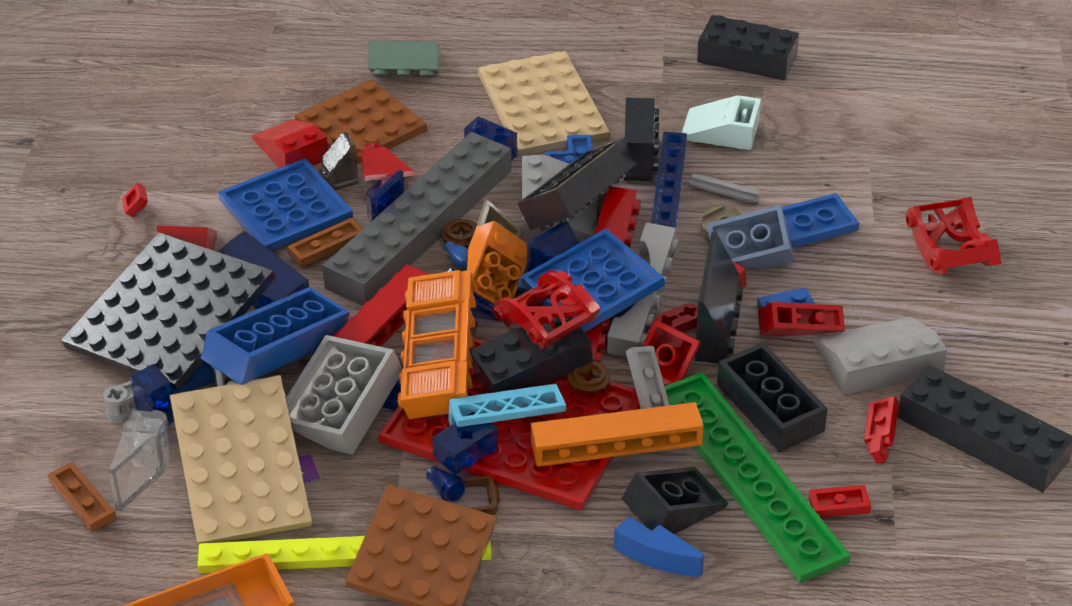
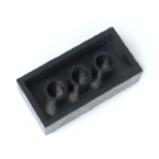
M711 15L698 40L697 62L785 81L797 57L799 33L788 29H778L768 25L749 23L744 20L725 18L720 15Z
M566 317L565 319H566V322H568V321H570V320H572V319H574V318H573V317ZM553 318L555 322L553 330L562 326L559 318ZM545 323L542 325L546 332L553 331L550 324ZM519 327L469 350L474 364L473 373L488 393L542 386L572 372L575 368H581L594 362L591 340L581 327L548 345L545 349H542L538 343L534 344L528 332Z
M764 342L719 361L717 385L779 452L825 432L828 408Z

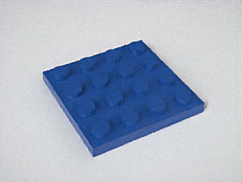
M306 158L218 192L219 200L265 254L353 218V210Z
M607 228L520 276L522 284L528 290L538 286V278L552 269L555 272L561 270L570 275L572 278L570 282L574 286L581 284L600 307L597 319L581 326L584 332L665 286L664 277ZM549 299L542 302L546 306H552Z

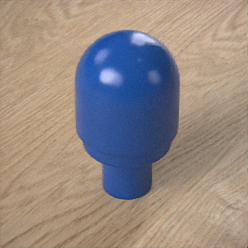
M451 241L447 242L444 249L449 253L451 262L458 268L467 270L468 249L462 245L456 246Z

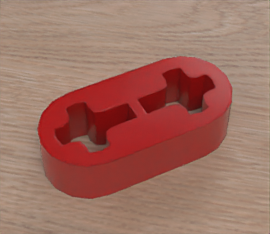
M683 304L659 314L656 320L686 332L697 327L698 306Z

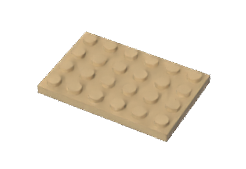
M566 51L478 67V75L518 157L567 148L568 135H591L592 143L610 138V131Z
M281 375L252 380L243 385L235 383L170 395L198 548L201 543L231 542L312 526Z

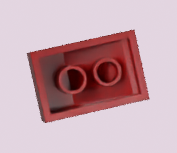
M292 119L252 135L254 142L279 168L304 158L312 166L329 159L327 136L312 123Z

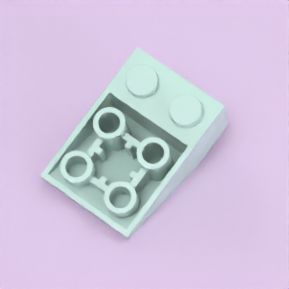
M737 95L690 108L680 140L751 150L759 123L761 99Z

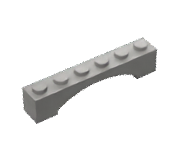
M646 222L640 239L639 257L643 258L645 262L664 277L665 286L636 302L621 317L614 316L608 334L607 353L627 357L626 351L631 347H642L647 337V330H650L655 319L653 312L654 310L658 311L660 307L661 296L659 293L660 291H665L667 284L666 272L670 273L672 270L673 258L671 256L672 254H677L679 239H675L676 228Z

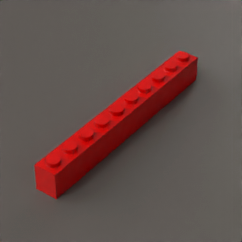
M608 187L609 191L605 194L595 234L607 228L625 245L631 247L633 232L631 231L636 229L637 216L635 215L640 213L641 200H637V190ZM611 317L585 332L591 340L593 361L602 363V353L600 350H605L607 334L605 332L610 331Z

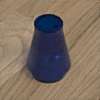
M433 466L427 471V480L431 482L443 500L454 502L463 496L465 484L460 476L442 470L438 466Z

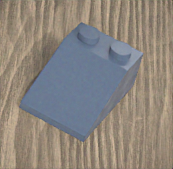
M781 205L707 223L709 238H711V232L717 233L731 260L745 269L774 268L795 262L787 221Z

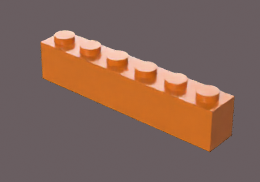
M696 402L531 423V444L537 467L701 446L703 439V423Z

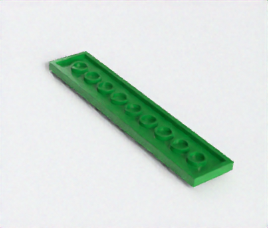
M703 372L664 386L669 406L696 402L703 423L702 445L694 446V448L799 583L850 563L851 555Z

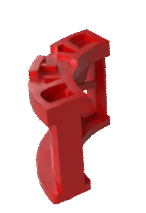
M972 197L917 205L907 209L905 216L906 225L912 229L916 245L925 263L936 274L947 273V268L982 263L985 266L1002 264L997 239L990 238L986 233L980 234L978 231L980 223L974 209ZM956 207V209L949 212L946 216L944 214V211L942 210ZM934 211L940 222L938 223L935 216L928 214L929 224H925L922 220L921 212ZM945 232L952 239L965 242L961 245L960 250L956 251L937 246V243Z
M552 269L538 278V286L515 299L503 297L497 300L492 310L499 322L503 321L506 327L511 326L513 323L521 326L528 332L534 344L538 343L542 349H545L548 345L584 324H589L596 320L600 307L581 284L574 286L570 282L572 281L570 275L561 270L555 272ZM547 299L552 303V306H537ZM566 317H575L568 322L565 319ZM553 318H559L562 326L553 330L555 328ZM545 323L550 324L553 331L546 332L542 325Z

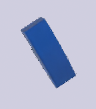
M629 516L614 529V549L625 556L666 572L700 577L703 574L705 554L661 525H658L651 531Z

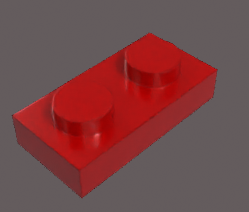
M865 485L809 490L808 498L810 505L820 518L871 513L872 505Z

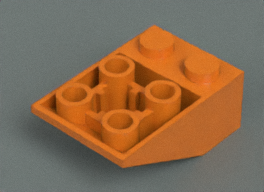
M495 221L476 227L468 247L467 271L471 270L477 286V292L474 293L492 305L503 297L514 298L520 276L524 272L533 248Z

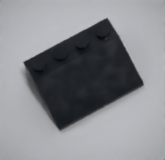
M711 232L698 302L696 339L701 343L695 354V361L718 364L719 361L728 358V354L733 355L735 339H732L731 336L736 337L738 321H735L734 318L739 319L741 303H737V301H742L744 286L739 285L740 274L718 234L715 232Z

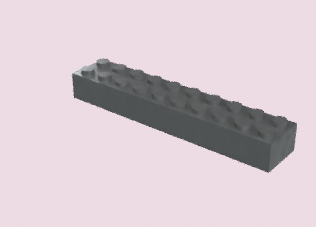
M473 132L469 133L323 265L325 289L361 306L369 302L377 294L378 290L393 278L396 272H399L406 264L411 266L442 237V228L450 221L461 219L512 171L511 148Z

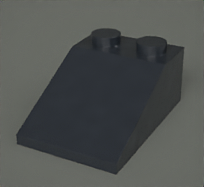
M696 467L636 472L621 498L646 528L652 531L658 525H661L673 534L723 510L729 504Z

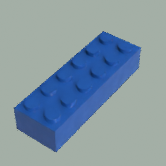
M308 287L208 330L201 359L209 363L214 369L229 376L234 382L243 385L316 351L325 335L333 336L334 333L338 332L347 323L350 311L313 288Z

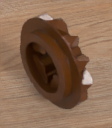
M467 219L450 221L442 228L444 243L446 244L451 241L456 246L469 247L477 223ZM460 231L464 234L463 237H459Z
M594 361L581 368H575L572 372L568 373V385L573 386L575 392L582 390L584 395L587 392H593L596 395L598 390H606L607 385L611 382V373L604 364ZM590 374H592L593 378L590 381H586Z

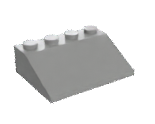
M547 155L522 156V199L569 164ZM596 201L586 205L587 208L574 214V219L563 224L560 220L556 221L554 226L541 231L540 227L530 231L522 215V240L525 242H570L588 239L595 235L597 227Z
M913 317L815 337L813 341L844 395L916 379L928 365L944 372L947 348L938 334Z
M325 335L286 397L292 430L330 450L353 455L399 379V373L403 369L394 350Z

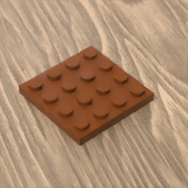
M372 79L295 115L296 120L315 124L327 136L328 150L349 168L361 163L360 148H365L366 143L379 142L380 146H385L389 150L427 131V123Z
M387 484L345 581L346 587L407 606H464L497 523V516Z

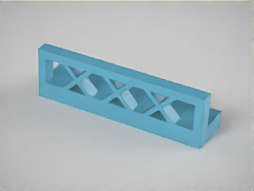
M557 384L449 399L448 421L451 427L484 424L565 412L566 404Z

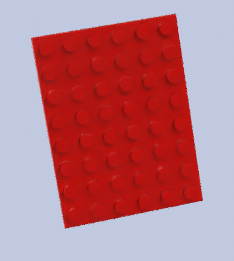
M473 337L474 348L487 342ZM455 340L444 341L431 361L454 358ZM473 368L468 369L473 383V389L467 390L468 395L488 394L473 373ZM566 374L545 384H557L566 404L565 412L463 427H451L448 421L449 414L408 419L405 410L400 409L398 406L378 434L379 443L476 476L486 475L492 477L494 482L582 511L614 457L537 467L531 444V423L638 410L641 408L635 388L611 381L605 391L598 390L596 395L593 392H587L584 395L582 390L575 392L573 386L568 385ZM591 374L586 381H590L593 378Z

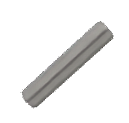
M692 174L689 180L690 187L739 200L758 203L760 198L759 190L707 176Z

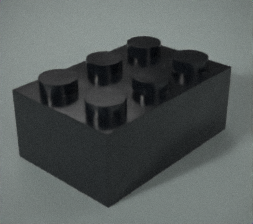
M626 98L625 139L637 164L630 169L631 173L624 177V181H653V172H658V157L654 156H658L659 108H655V98Z

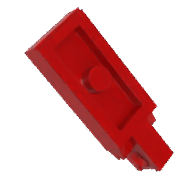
M895 396L869 403L864 441L867 444L869 454L873 456L876 464L887 462L889 454L887 447L893 445L899 401Z

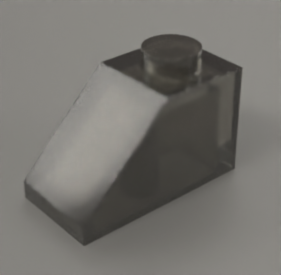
M347 132L342 133L321 158L322 169H319V174L334 190L358 184L356 145Z

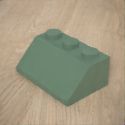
M369 41L368 69L377 76H386L387 72H397L398 76H410V72H420V76H433V73H439L441 49L438 42Z

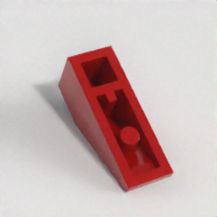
M771 302L758 310L760 336L787 337L845 331L843 305Z

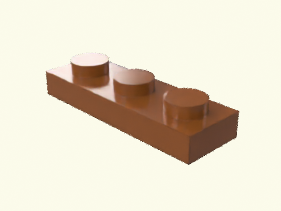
M353 218L347 219L287 246L288 254L300 267H303L339 251L363 228Z
M73 462L47 474L49 483L91 532L117 519L114 509Z

